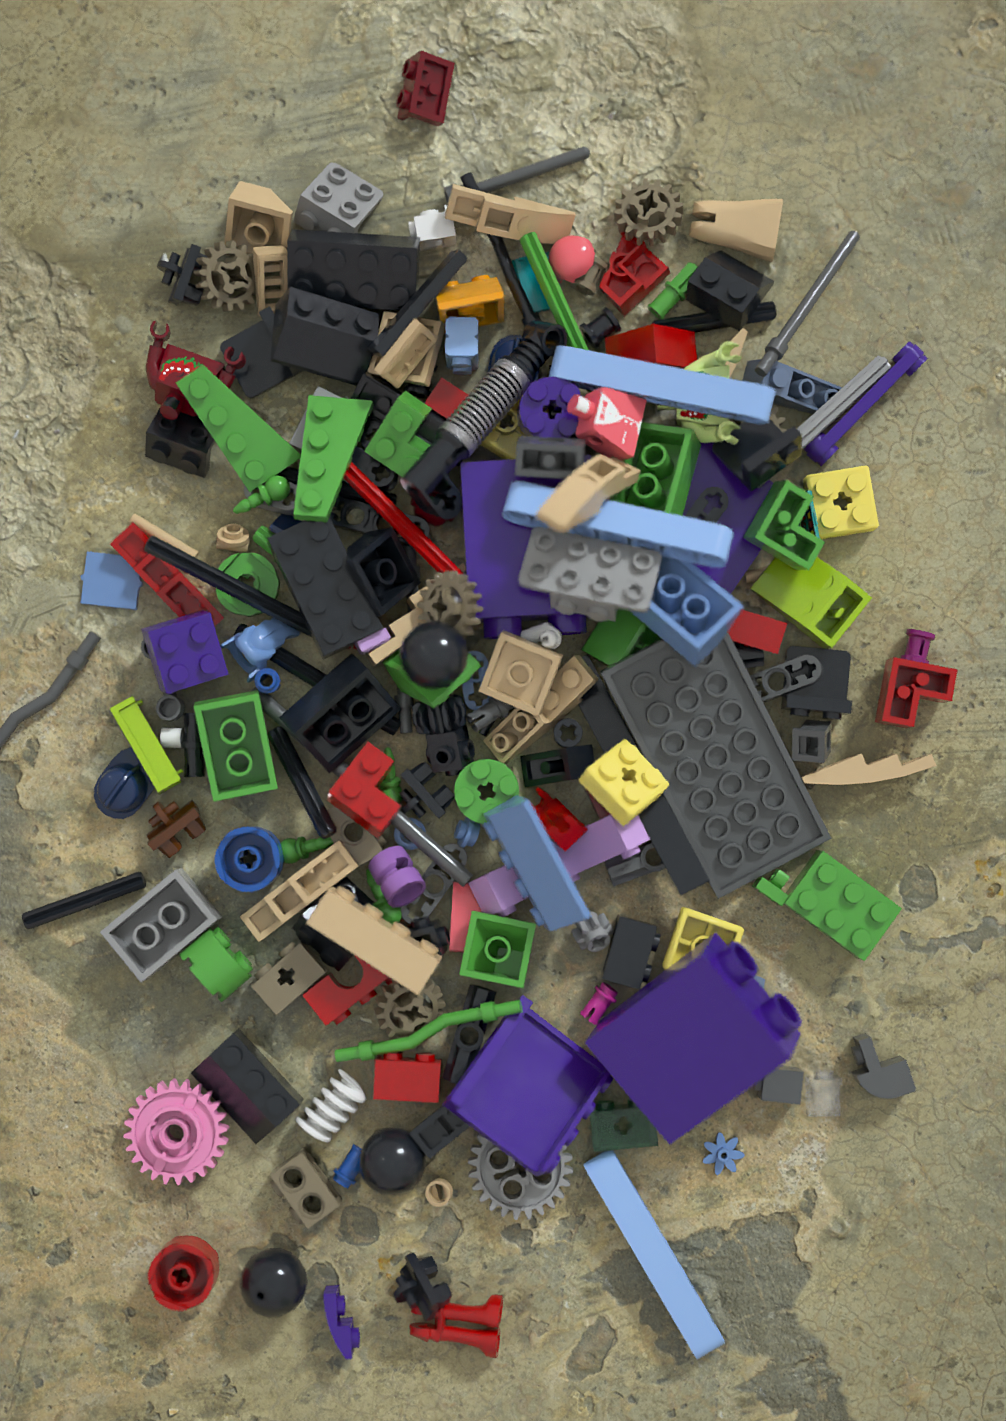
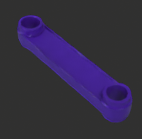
M909 341L891 359L896 364L826 435L821 432L803 448L807 453L806 455L814 463L817 462L822 466L839 449L835 443L904 373L910 377L928 359L924 352L916 344L914 345Z

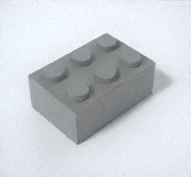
M180 868L174 870L100 931V933L142 983L158 972L209 927L211 928L223 917L185 870Z

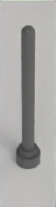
M583 146L478 182L477 185L480 191L489 193L585 160L590 156V150ZM453 184L443 188L447 204Z

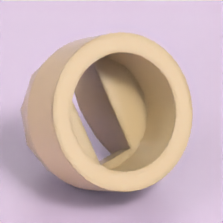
M434 1179L426 1188V1198L433 1206H444L452 1198L453 1187L446 1179ZM439 1184L443 1187L445 1198H442Z

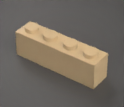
M333 886L329 888L307 924L419 995L442 959V956L437 954L439 949L426 940L422 939L421 942H418L409 936L411 931L398 922H394L393 925L382 918L383 913L370 904H366L365 907L354 900L356 896L342 886H339L337 889Z

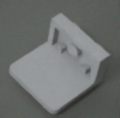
M332 162L326 166L300 195L293 222L305 230L357 233L361 223L381 202L383 192L339 164Z

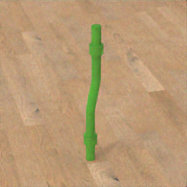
M521 1000L499 1004L492 1001L481 1003V1006L477 1008L444 1013L408 1037L375 1043L373 1040L359 1042L358 1046L336 1049L335 1059L336 1062L354 1059L367 1061L376 1059L377 1055L414 1049L447 1026L479 1020L487 1023L498 1021V1017L522 1013Z

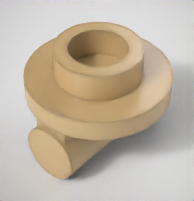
M234 523L220 528L217 532L216 549L249 553L250 540L248 530Z

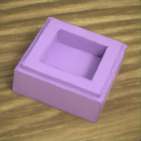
M383 628L357 641L355 646L359 654L364 655L388 642L391 637L387 629Z

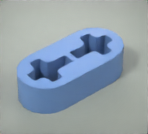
M469 651L473 657H476L478 662H483V667L478 669L479 679L471 677L462 684L465 704L469 709L475 711L489 702L487 698L482 701L481 706H476L475 701H469V695L474 694L473 684L480 683L481 686L489 664L483 653Z

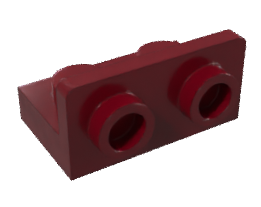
M422 50L408 58L402 69V77L405 78L403 89L399 92L396 101V107L399 108L397 119L404 121L412 117L437 127L444 124L455 63Z

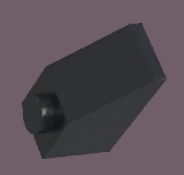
M592 744L520 756L525 787L579 779L584 774V771L595 762Z

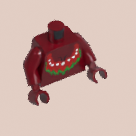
M153 321L150 326V332L154 342L153 345L149 346L145 369L149 387L155 391V401L161 405L160 413L170 420H175L180 412L193 417L198 416L175 382L199 366L204 365L230 389L236 377L234 374L235 370L243 368L246 363L245 355L241 352L238 360L232 362L231 357L234 355L235 350L232 346L228 347L224 352V359L227 362L225 368L224 363L171 344H167L166 348H163V342L167 341L171 335L168 323L166 324L164 334L157 335L155 334L157 323Z

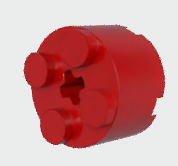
M176 1236L167 1242L151 1262L148 1271V1282L157 1302L168 1309L184 1311L205 1301L219 1276V1257L216 1250L205 1240L196 1236ZM181 1268L188 1270L186 1278L181 1276Z

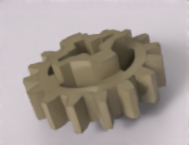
M645 178L642 186L632 182L631 191L621 190L622 199L615 200L616 210H614L615 222H617L618 232L625 231V239L627 241L636 237L637 245L640 246L644 240H648L649 245L654 246V239L659 238L662 243H665L667 233L673 236L676 235V226L682 225L683 203H680L679 192L672 193L671 184L663 188L661 187L660 179H657L654 185H649L648 179Z
M234 240L227 241L226 245L223 241L214 243V248L208 247L204 249L207 258H197L196 261L202 268L201 270L194 271V275L201 277V281L195 286L196 288H204L205 292L201 297L203 300L212 298V308H219L222 305L224 312L232 311V308L238 311L244 309V304L250 305L254 303L251 296L252 294L256 295L253 253L246 254V244L239 245L236 248ZM222 255H230V257L226 258L224 262L217 261V259ZM234 290L241 291L238 296L228 298L229 295L233 294Z
M457 571L435 573V579H427L425 581L428 590H420L419 592L424 597L423 602L417 603V607L423 609V613L418 617L419 620L448 623L456 628L464 639L465 635H473L472 625L480 624L481 622L476 617V613L483 611V607L477 606L476 602L482 597L481 594H474L473 592L477 584L475 582H467L468 575L458 574Z
M431 977L419 995L392 979L393 985L391 987L386 985L381 987L384 996L380 995L375 998L378 1007L374 1008V1011L378 1018L381 1030L386 1029L387 1035L390 1038L396 1033L398 1038L410 1036L444 1014L442 1008L446 1007L439 985L435 986ZM423 993L430 998V1002L423 998ZM390 1012L393 1013L394 1017L398 1018L397 1021L390 1016Z

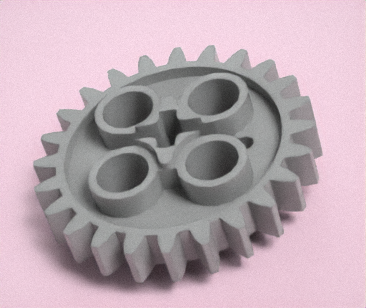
M480 1133L477 1134V1139L482 1144L471 1145V1151L478 1156L468 1158V1164L477 1168L469 1171L468 1176L470 1178H478L472 1185V1189H483L479 1200L482 1202L490 1198V1211L499 1205L501 1206V1217H504L508 1210H512L514 1220H517L520 1211H525L529 1220L531 1219L533 1209H536L541 1216L544 1215L543 1205L545 1203L551 1208H555V1202L552 1198L554 1195L564 1198V1193L560 1186H570V1180L564 1177V1174L573 1173V1167L564 1164L573 1159L571 1153H562L568 1146L564 1145L558 1153L561 1160L551 1172L549 1178L541 1181L537 1180L527 1169L524 1172H521L519 1168L513 1169L515 1167V1160L508 1156L504 1164H494L490 1160V1155L494 1151L501 1149ZM513 1169L499 1179L494 1178V1175ZM507 1181H518L522 1186L521 1190L517 1194L507 1193L503 1188Z

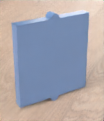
M87 551L85 571L80 577L83 580L81 604L137 610L139 589L143 586L141 577L133 570V567L121 555Z

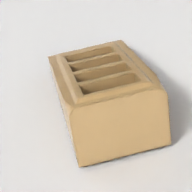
M283 245L253 247L258 316L261 317L259 312L269 306L275 314L276 303L265 304V299L281 298L287 291V249ZM265 261H278L272 263H264ZM279 272V276L265 277L264 273ZM280 285V289L265 290V286Z

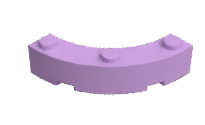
M610 814L590 825H586L588 830L566 852L554 841H552V844L572 881L575 882L580 879L578 873L620 854L623 859L639 853L641 851L639 845L650 840L638 815L628 824L622 826ZM505 865L468 883L483 913H497L498 916L504 917L516 911L515 904L524 900L514 884L518 877L513 868L507 870Z

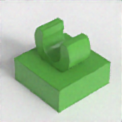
M776 869L769 880L760 876L752 884V887L777 905L783 906L789 895L783 892L781 888L786 884L790 876L780 869Z

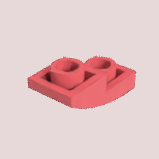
M453 882L449 952L464 953L472 910L482 912L468 883L462 887L459 883Z

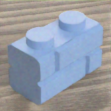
M449 317L446 319L445 325L447 368L453 370V374L457 375L472 374V370L477 369L479 366L478 319L475 317Z

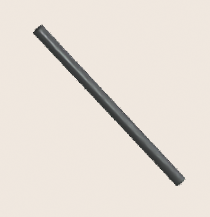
M259 691L262 710L305 747L279 718L287 710L269 694ZM343 761L332 772L340 778L349 765ZM399 810L398 815L391 824L457 883L464 887L473 877V874Z

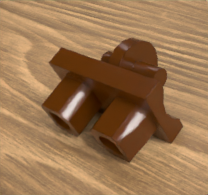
M191 800L182 808H179L175 801L166 807L159 801L156 802L153 808L157 814L148 820L154 829L147 834L149 839L147 844L153 851L158 848L164 855L171 858L182 848V844L175 837V834L184 829L194 839L205 832L206 827L200 817L199 808L196 803Z

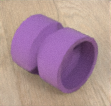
M389 847L379 852L369 862V872L376 884L381 886V892L389 906H405L416 900L424 892L426 884L418 870L413 867V862L404 847Z

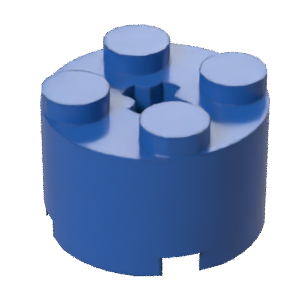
M257 826L240 827L230 831L222 839L215 853V867L219 877L227 885L241 892H253L271 885L280 876L284 865L283 851L278 838L271 831ZM247 850L257 856V861L253 862V868H251L250 863L243 862V857L248 855Z

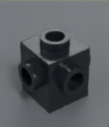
M467 724L457 730L425 735L427 741L426 757L432 766L433 773L445 772V776L459 775L467 765L474 762L475 747L473 741L469 739Z
M429 916L412 920L410 922L411 926L407 927L411 931L409 936L421 942L423 935L430 934L431 943L439 949L437 954L443 957L447 951V945H450V937L446 926L441 927L439 919L430 921Z

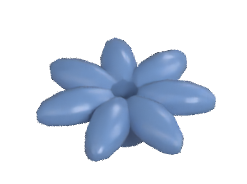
M719 1132L716 1138L717 1145L712 1142H704V1147L711 1154L703 1159V1163L711 1164L715 1162L714 1170L716 1175L722 1172L724 1165L731 1172H736V1165L732 1159L744 1157L743 1152L733 1150L738 1143L737 1137L730 1139L726 1143L723 1134Z

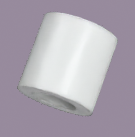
M162 728L160 734L162 748H181V742L184 741L183 728Z

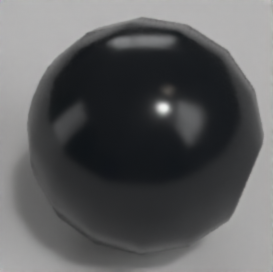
M439 621L418 624L404 638L400 650L402 669L408 678L420 687L429 689H440L454 683L465 671L469 656L466 641L460 632L448 623Z
M386 1127L374 1132L363 1145L359 1155L361 1176L371 1189L382 1195H401L409 1192L422 1178L426 1168V1155L411 1137L409 1131L403 1128Z
M267 1248L251 1256L242 1270L239 1284L241 1295L250 1309L267 1318H278L298 1307L306 1293L308 1280L306 1270L301 1261L290 1251L281 1248Z

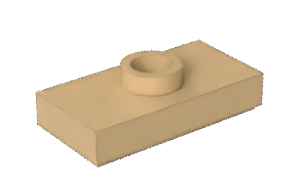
M414 318L374 370L398 389L437 341L438 337Z

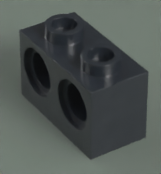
M442 1105L413 1128L409 1134L425 1155L431 1159L470 1126Z

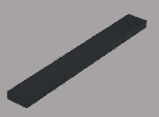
M588 654L581 657L599 680L581 697L583 700L578 706L603 753H607L623 739L628 740L639 750ZM662 793L659 798L645 808L638 816L680 896H683L710 882Z

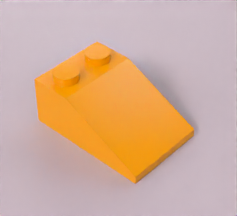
M480 275L472 278L471 282L459 284L458 281H449L435 297L439 320L445 325L446 319L449 317H475L478 319L479 327L504 322V294L497 277L490 278L489 275Z

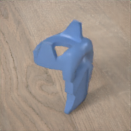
M272 618L271 620H264L258 626L252 625L245 628L243 632L237 633L222 643L220 647L221 649L227 648L236 662L249 674L247 678L249 683L255 679V675L259 670L267 668V661L276 653L275 650L282 647L285 640L299 636L300 632Z

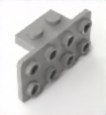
M535 527L532 530L520 572L519 584L523 588L550 593L551 608H555L560 613H579L588 615L589 618L596 621H615L618 608L645 613L649 610L662 556L660 552L567 532L563 533L543 527Z

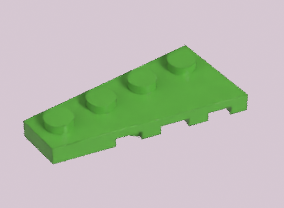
M308 396L293 514L295 520L328 521L341 489L346 470L349 469L353 459L352 455L356 445L363 434L366 420L374 407L373 401Z

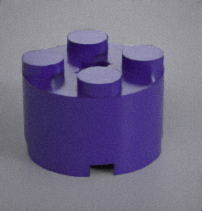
M545 377L531 383L525 390L517 410L518 425L524 435L573 438L576 434L579 417L568 413L567 406L575 394L582 396L578 387L565 379L557 377ZM548 406L553 407L554 412H558L554 419H549L548 413L543 412L546 411Z

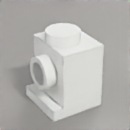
M434 209L421 212L420 216H415L414 221L408 222L410 236L420 237V251L457 245L454 221L445 219V212H439Z

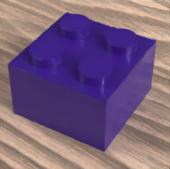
M201 610L141 629L159 689L162 692L169 694L229 674L210 612Z

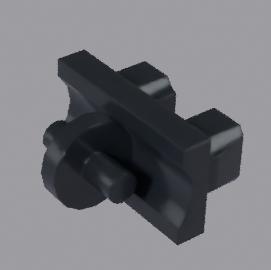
M191 244L190 248L186 249L181 266H178L181 256L174 252L171 253L168 262L158 261L157 268L164 272L161 283L170 286L173 276L177 277L168 302L175 305L183 302L195 306L200 303L204 288H196L189 280L192 272L194 273V271L201 270L202 268L196 261L197 258H207L206 255L200 253L201 247Z
M426 762L417 765L411 771L406 769L401 774L404 780L417 793L413 797L406 788L399 793V796L406 802V805L400 809L404 814L412 809L421 818L426 813L419 804L423 800L437 818L440 819L446 813L445 809L452 803L455 796L445 784L432 795L426 790L424 785L436 775Z
M415 1252L405 1256L407 1263L400 1270L401 1276L396 1278L399 1287L394 1291L393 1297L397 1303L407 1302L410 1308L418 1306L425 1322L435 1318L438 1309L450 1302L452 1292L445 1282L432 1286L429 1279L436 1277L438 1273L437 1264L433 1257L428 1256L418 1259Z

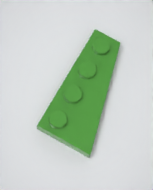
M204 365L199 366L175 382L249 492L301 458V454Z

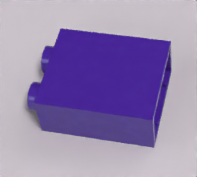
M585 455L586 463L591 459V455ZM516 459L460 462L467 582H475L477 585L473 592L482 596L476 602L477 606L483 607V611L477 612L476 617L481 621L480 624H483L484 639H498L503 630L521 637L523 621L547 620L561 632L562 636L587 633L586 618H589L588 615L560 613L555 608H551L550 593L520 586L519 576L534 528L512 523L502 516L512 482L521 481L557 489L567 478L515 476Z
M716 932L604 1016L584 1042L669 1145L791 1058L801 1036L798 1028L801 1027L802 1022L793 1004L780 993L770 997L754 978L758 974V968L747 949L736 941L726 945Z

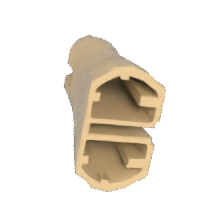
M783 199L694 201L692 215L702 220L715 222H691L689 236L699 241L724 246L762 260L773 262Z

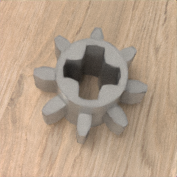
M590 911L591 917L575 923L577 928L571 930V933L581 950L588 948L592 952H597L609 944V935L614 933V930L604 913L598 916L597 913Z

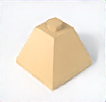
M239 181L229 197L224 244L226 245V242L231 240L236 242V248L239 245L246 244V254L253 253V247L283 245L287 249L293 211L271 189ZM265 261L264 263H272L278 261Z

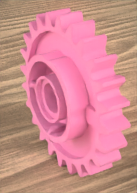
M173 1078L170 1081L169 1087L162 1080L157 1084V1091L150 1086L145 1090L147 1098L139 1095L135 1099L139 1107L132 1106L129 1108L128 1111L134 1118H128L124 1122L131 1130L126 1132L123 1138L132 1140L126 1151L136 1152L132 1163L143 1162L140 1170L141 1173L148 1169L152 1170L151 1180L157 1178L158 1175H162L163 1183L167 1184L174 1177L176 1184L180 1185L183 1182L184 1176H186L188 1181L192 1183L196 1179V1172L204 1177L208 1173L206 1166L214 1168L217 1165L214 1156L222 1157L225 1153L219 1145H226L229 1141L227 1137L221 1134L230 1128L229 1125L221 1123L227 1112L217 1111L221 1101H210L213 1091L202 1094L201 1083L192 1089L190 1088L189 1079H186L179 1086L177 1079ZM170 1125H179L184 1132L183 1138L173 1137L169 1130Z

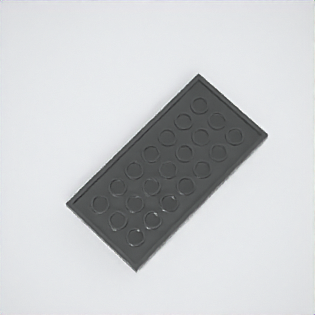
M728 631L718 646L696 667L661 638L600 671L643 757L654 768L658 769L669 782V786L663 794L710 880L708 883L718 899L832 839Z

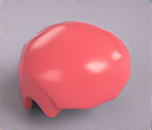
M572 235L557 240L551 248L548 257L557 281L560 284L562 280L574 283L577 278L585 275L593 266L595 251L592 243L581 236Z

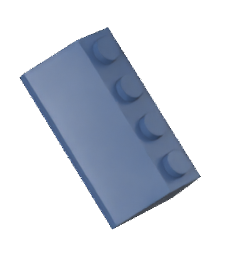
M662 556L649 610L645 613L629 611L696 667L718 646L742 612L744 606L693 563Z
M516 795L483 814L487 820L483 827L491 841L498 840L502 851L498 854L507 870L513 868L518 877L514 884L522 898L524 899L528 896L533 908L529 911L538 927L544 925L551 932L591 917L529 799Z

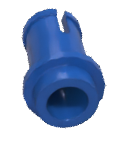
M263 668L255 675V686L262 693L276 692L281 686L280 676L271 668ZM272 676V684L266 687L263 681L267 677Z
M355 1144L352 1145L350 1152L339 1169L335 1168L333 1170L335 1172L333 1180L349 1189L351 1184H356L354 1179L360 1171L359 1155L362 1148Z

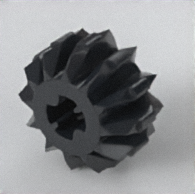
M450 694L446 701L438 704L435 708L421 701H417L412 707L413 724L416 727L417 733L422 735L457 730L466 724L465 704H463L462 697L457 694Z

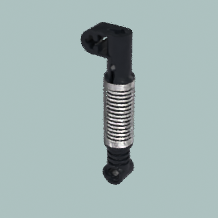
M538 320L528 323L523 331L522 341L512 353L503 355L494 364L490 371L487 372V376L480 380V384L473 388L469 396L465 397V401H462L461 405H458V409H455L454 413H451L450 417L447 418V421H444L438 428V431L435 433L436 439L400 479L403 488L423 512L447 520L458 515L463 504L462 495L448 477V474L460 460H466L478 448V445L482 443L481 441H484L485 437L492 431V428H495L496 424L503 419V416L517 403L521 395L533 383L535 373L550 356H554L556 346H566L567 333L561 325ZM432 492L437 493L435 497L430 494Z

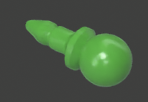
M279 475L270 477L266 481L265 486H258L259 493L256 492L250 495L248 499L241 500L234 507L233 512L235 514L250 511L251 508H256L263 504L264 501L270 506L272 501L286 499L290 493L288 480Z
M389 747L385 748L384 753L393 759L395 763L391 749ZM393 763L392 770L380 784L379 790L400 804L402 798L399 796V793L402 792V788L399 786L401 778L396 777Z
M302 836L298 837L297 840L294 838L284 839L280 844L284 862L292 864L299 861L300 858L307 859L311 852L319 851V849L324 850L334 843L331 837L327 839L318 837V839L306 840Z
M367 869V883L371 887L374 898L377 899V902L372 905L383 913L382 918L392 925L394 922L399 923L402 918L401 907L389 906L381 892V886L376 884L369 869Z

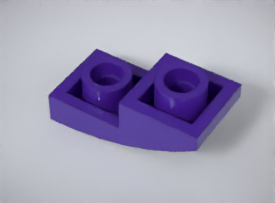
M328 1285L325 1287L323 1299L329 1329L344 1358L352 1359L354 1348L360 1347L359 1327L354 1328L353 1317L340 1318L346 1312L345 1295H339V1285Z

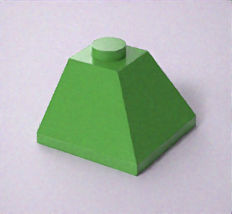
M472 910L459 975L524 988L536 923Z

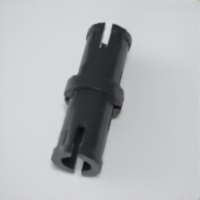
M184 713V742H181V748H184L185 756L184 777H205L204 754L195 713Z

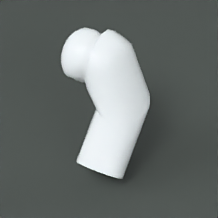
M549 622L533 626L521 632V638L533 643L542 642V646L549 649L557 648L562 641L561 632Z

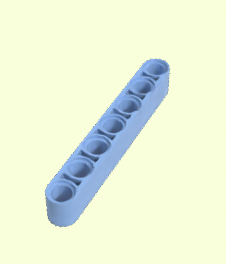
M556 346L549 377L565 379L580 389L594 391L601 387H606L643 398L649 403L759 425L768 424L776 392L774 389L760 384L569 346Z
M521 481L512 482L502 516L515 524L532 528L543 527L551 529L545 522L537 519L536 515L537 511L556 489ZM610 500L602 502L600 513L566 531L567 533L660 552L663 557L715 568L726 565L733 537V531L720 524Z
M610 1147L585 1162L583 1165L696 1359H700L725 1344L719 1329L613 1149Z

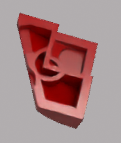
M624 231L620 232L622 237L616 252L613 251L611 254L609 270L604 273L599 288L614 307L625 317L670 274V270L647 248L644 241L640 246L637 245L636 237L627 241Z

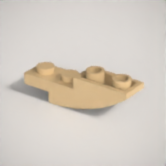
M455 184L452 186L445 212V219L475 226L478 232L520 240L525 234L535 232L540 243L555 244L562 237L569 236L576 216L575 212L514 196V200Z
M599 454L574 471L550 495L537 511L536 518L545 522L549 528L564 533L600 513L602 502L636 483L641 470L614 456L608 459Z
M574 655L556 673L539 716L515 708L483 740L499 762L503 764L508 763L571 712L583 700L581 697L599 678L580 655Z

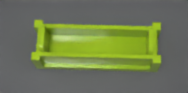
M133 696L109 709L160 795L180 784L181 779L179 776L184 771L180 769L176 772L139 708L144 704L142 699L136 702Z

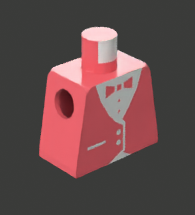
M606 387L589 392L585 397L575 394L570 399L567 411L579 417L576 428L578 439H586L588 446L608 459L614 456L623 461L634 457L647 400Z

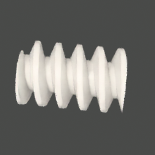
M338 1069L342 1077L341 1081L332 1077L329 1079L334 1088L332 1091L322 1087L321 1091L325 1099L321 1100L316 1097L312 1099L317 1108L315 1110L309 1107L304 1108L308 1116L307 1120L298 1116L295 1118L296 1122L305 1132L315 1139L327 1143L332 1140L331 1132L337 1133L340 1131L341 1125L339 1122L346 1123L349 1120L348 1112L355 1113L358 1110L356 1102L364 1103L366 1101V1095L359 1083L341 1069Z

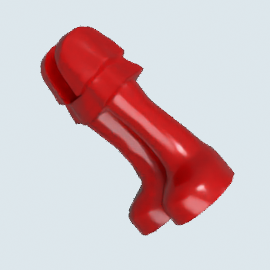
M491 1295L485 1304L476 1306L449 1302L437 1310L435 1324L411 1323L409 1333L425 1342L429 1340L436 1343L447 1341L479 1348L485 1356L497 1358L500 1345L499 1326L503 1310V1295ZM418 1306L411 1308V1313L422 1315ZM446 1320L476 1323L492 1328L470 1329L446 1325Z

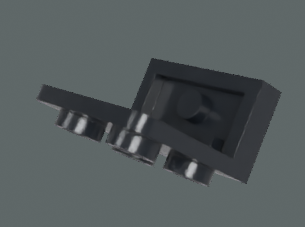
M270 306L259 312L262 321L223 341L220 345L223 355L228 347L232 346L234 348V355L231 357L232 362L238 360L241 352L245 355L246 363L244 367L235 370L234 374L245 395L250 399L303 372V370L270 361L274 313Z
M159 408L146 431L145 457L153 459L155 462L181 469L188 474L205 478L209 471L211 448L215 441L198 416L193 417L180 412L175 420H170L160 413Z
M770 419L766 425L743 422L739 425L741 429H734L730 433V436L739 439L737 444L733 445L724 440L722 442H715L712 446L713 453L752 492L802 455V434L794 426L783 433Z
M790 646L786 650L785 662L803 655H812L821 662L823 675L817 683L782 696L781 709L790 710L791 716L809 717L810 712L822 713L823 719L842 720V715L851 714L852 701L847 700L851 661L850 653L842 650ZM804 662V669L795 673L792 667L787 668V671L793 678V685L799 683L795 678L797 676L805 674L808 679L812 678V671L816 669V665L811 666L808 662ZM785 675L783 680V688L785 687L787 682Z
M344 877L333 886L336 889L342 886L356 896L354 900L364 907L366 904L372 905L375 903L348 877ZM323 893L301 915L292 929L296 932L301 942L310 945L320 954V958L326 965L334 967L339 972L354 954L307 924L325 895Z

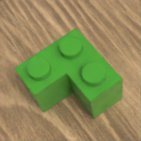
M407 391L403 392L397 398L364 452L403 477L430 446L416 436L432 408Z
M788 480L774 481L743 538L796 570H810L825 541L798 525L814 496Z

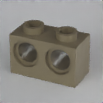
M306 1147L284 1161L270 1174L272 1178L270 1184L275 1193L280 1198L285 1196L291 1205L289 1211L298 1224L304 1223L307 1229L338 1208L342 1202L341 1196ZM289 1169L300 1171L303 1180L300 1183L290 1182L286 1177V1171ZM308 1196L318 1197L322 1207L317 1210L308 1208L305 1204V1198Z

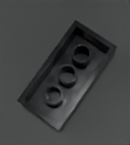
M292 229L287 240V289L293 287L358 308L401 310L419 289L420 237Z
M330 516L327 522L305 520L267 538L268 547L323 660L383 629L379 618L347 561V552Z

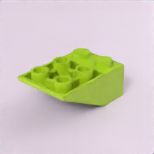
M775 557L750 588L823 649L833 648L872 599L870 595L848 577L818 557L815 559L810 570H796Z

